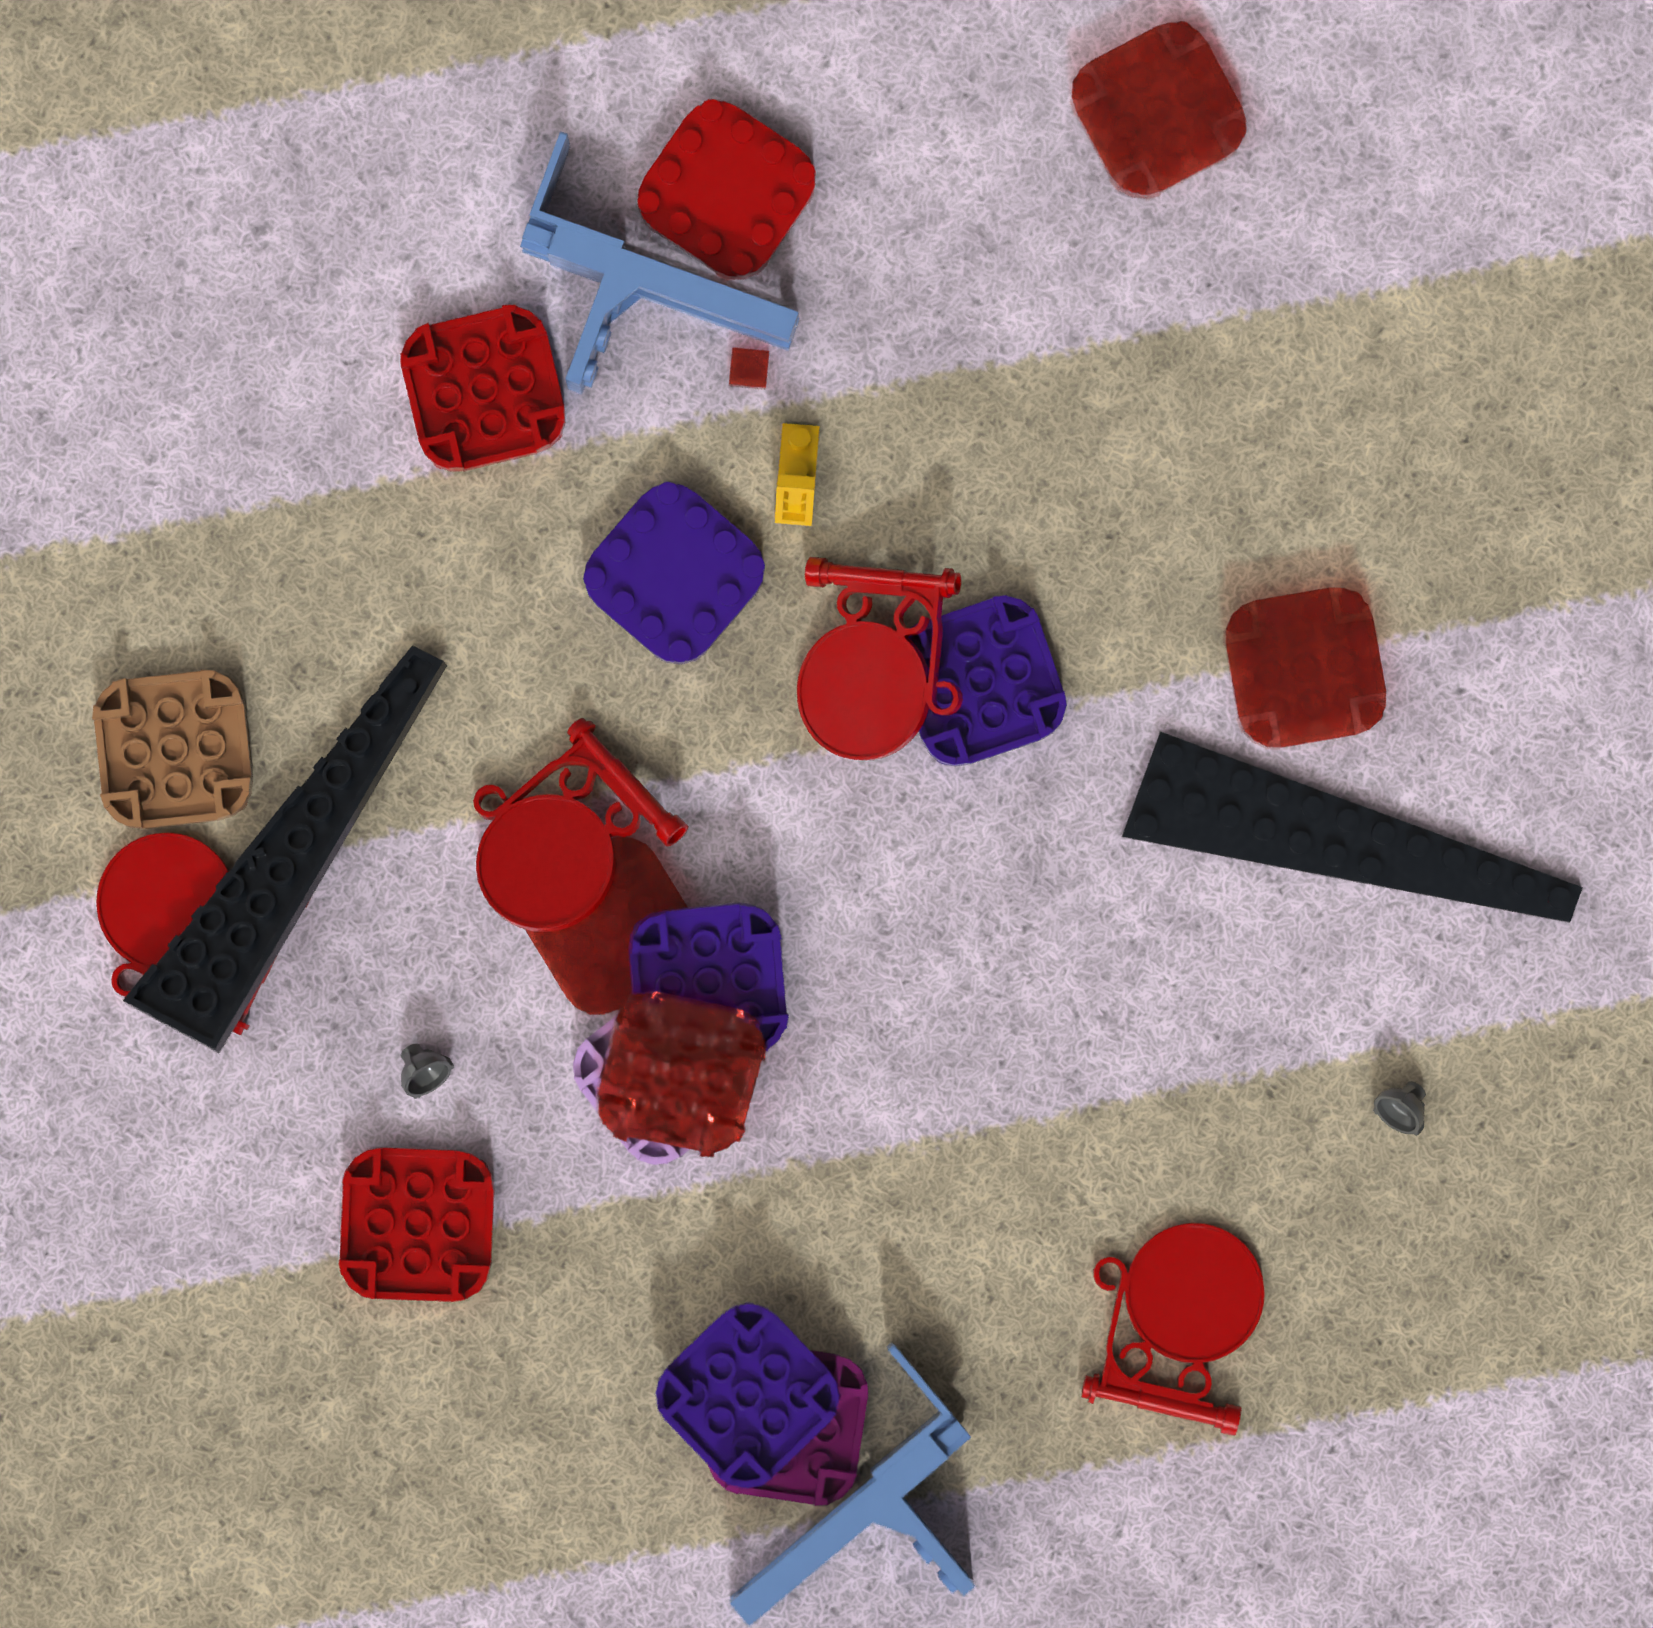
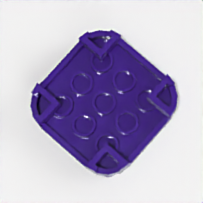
M664 482L642 495L595 549L585 566L583 580L588 596L597 608L614 620L656 658L665 663L682 665L697 661L706 654L708 649L745 606L757 595L763 584L765 563L761 552L752 540L697 493L683 485Z
M1002 595L994 596L983 602L941 615L943 635L938 682L947 681L956 684L962 692L963 702L960 709L952 715H939L929 708L926 719L919 730L921 741L928 753L940 764L954 767L964 766L1041 741L1053 734L1063 720L1067 706L1066 696L1044 636L1040 618L1034 608H1031L1021 599ZM932 619L929 620V624L923 632L908 637L920 650L928 670L930 667L933 636ZM937 687L936 699L938 706L946 709L952 704L953 694L951 690Z
M737 902L661 910L648 914L644 919L636 922L629 942L635 1027L640 1042L651 1055L664 1062L680 1064V1061L746 1054L758 1055L768 1052V1049L780 1040L784 1030L787 1029L789 1017L786 1009L780 942L782 937L778 925L764 909L753 904Z
M751 1302L735 1305L722 1313L667 1366L658 1379L655 1393L658 1411L665 1422L684 1439L720 1479L730 1486L741 1488L762 1486L771 1480L830 1423L836 1414L839 1402L837 1382L829 1369L775 1313L765 1306Z

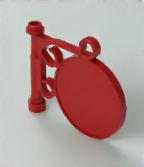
M809 557L805 567L807 586L823 588L827 584L832 583L833 585L847 586V588L841 591L837 599V609L847 623L824 634L811 647L802 663L797 681V702L803 723L811 736L822 747L837 756L862 761L890 756L904 748L917 735L926 719L929 708L936 714L946 716L956 713L962 705L963 695L956 684L947 681L938 682L943 635L941 620L943 598H951L952 595L959 594L962 584L961 574L955 572L952 568H945L942 575L913 573L899 569L839 565L828 562L827 558ZM853 593L905 597L895 609L894 623L897 629L885 624L861 621L871 612L873 606L871 597L863 596L862 608L856 614H851L848 611L847 599ZM915 600L925 606L932 619L933 636L929 670L920 650L908 637L923 632L927 628L930 618L921 616L919 623L913 628H908L903 619L904 613ZM937 687L948 688L953 694L952 704L946 709L940 708L937 704Z
M584 718L575 721L567 731V734L570 736L569 741L573 746L560 758L550 762L511 797L507 798L504 791L496 785H485L475 793L473 799L474 808L477 813L486 820H493L485 830L477 851L476 873L480 889L490 906L499 916L512 925L525 930L536 932L562 930L581 922L592 914L605 899L615 874L616 857L611 837H627L634 834L641 823L640 815L651 825L654 824V828L657 830L656 836L666 847L678 842L689 828L679 815L667 812L630 770L609 752L593 734L596 725L592 721H586ZM576 765L588 768L586 783L580 790L573 791L567 788L566 783L571 776V772L568 768H564L559 776V786L564 796L544 794L524 798L548 776L562 767ZM596 775L633 813L632 822L627 827L619 828L613 824L614 816L623 809L620 802H616L609 807L605 816L606 824L604 825L595 812L577 801L587 797L592 792ZM489 794L499 795L504 802L493 811H485L481 806L482 800Z
M150 834L138 838L123 847L106 866L97 890L96 907L98 920L110 945L123 958L131 962L118 966L112 974V987L119 995L126 997L130 992L123 990L119 985L120 975L126 970H134L144 975L152 964L156 965L169 949L167 945L176 935L180 936L193 920L191 917L200 905L203 907L216 892V885L229 872L227 866L217 853L204 843L183 834ZM274 962L272 963L271 967L269 968V970H268L267 974L265 975L264 979L262 980L261 984H262V983L264 984V982H265V980H266V978H267V976H268V974H269V972H270V970H271V968H272ZM261 984L232 1032L242 1035L244 1029H249L250 1025L245 1023L244 1020Z
M1187 1223L1167 1228L1150 1238L1134 1256L1128 1272L1125 1265L1117 1258L1106 1257L1098 1261L1093 1269V1279L1099 1288L1105 1291H1114L1116 1289L1114 1285L1103 1283L1099 1277V1271L1106 1263H1113L1119 1268L1120 1281L1106 1341V1359L1101 1382H1099L1100 1374L1094 1373L1093 1377L1086 1375L1081 1398L1088 1399L1087 1402L1091 1404L1094 1403L1095 1397L1137 1406L1139 1409L1214 1425V1428L1220 1429V1433L1236 1436L1241 1417V1406L1226 1403L1225 1407L1220 1405L1216 1407L1212 1403L1199 1401L1198 1399L1207 1395L1212 1386L1211 1376L1204 1368L1203 1363L1223 1358L1237 1350L1251 1336L1260 1320L1264 1306V1282L1260 1267L1251 1251L1237 1237L1224 1229L1208 1224ZM1123 1293L1129 1319L1143 1342H1132L1125 1345L1120 1351L1119 1358L1124 1359L1127 1352L1133 1348L1142 1350L1146 1355L1145 1366L1131 1378L1119 1369L1113 1356V1339ZM1152 1348L1157 1353L1172 1360L1192 1363L1191 1366L1184 1368L1179 1373L1177 1378L1178 1387L1182 1388L1184 1386L1185 1376L1192 1371H1197L1203 1375L1205 1386L1198 1393H1189L1138 1380L1150 1370L1153 1364Z

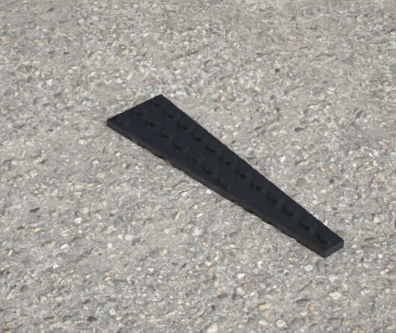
M413 645L380 684L378 691L371 695L362 706L361 714L349 729L345 727L336 738L338 741L325 758L321 757L313 767L314 772L301 787L297 786L238 858L232 870L227 872L216 885V892L203 907L201 905L191 916L193 920L180 936L176 935L167 945L169 947L167 952L156 965L152 964L122 1000L123 1002L220 1054L445 671L447 664L443 660Z
M1160 732L1121 836L1122 838L1566 923L1571 922L1583 888Z

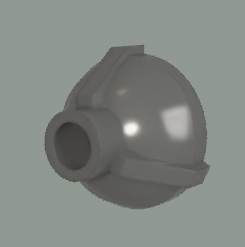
M412 1044L401 1053V1058L405 1063L401 1072V1086L408 1096L414 1099L420 1098L440 1087L448 1079L451 1070L454 1069V1064L449 1057L429 1049L423 1050L419 1044Z
M1409 1081L1403 1088H1390L1381 1092L1374 1101L1373 1111L1392 1129L1403 1134H1414L1417 1136L1424 1129L1425 1104L1422 1100L1426 1096V1092L1418 1083Z

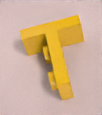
M782 423L775 523L812 526L820 426Z

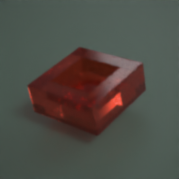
M732 347L729 386L766 390L770 351Z

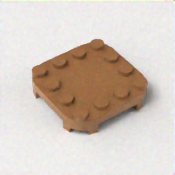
M212 670L134 679L124 678L112 682L100 694L96 704L93 705L92 715L95 725L102 792L100 796L104 808L116 821L130 828L150 829L220 821L233 817L239 811H242L243 808H246L245 806L248 804L253 786L246 708L241 691L230 678Z

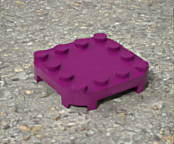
M810 1350L829 1369L837 1382L839 1402L836 1414L830 1423L771 1480L762 1486L751 1488L730 1486L720 1479L709 1467L713 1478L725 1490L738 1495L759 1496L814 1506L829 1505L843 1498L852 1488L857 1475L868 1401V1383L861 1368L851 1359L844 1356Z

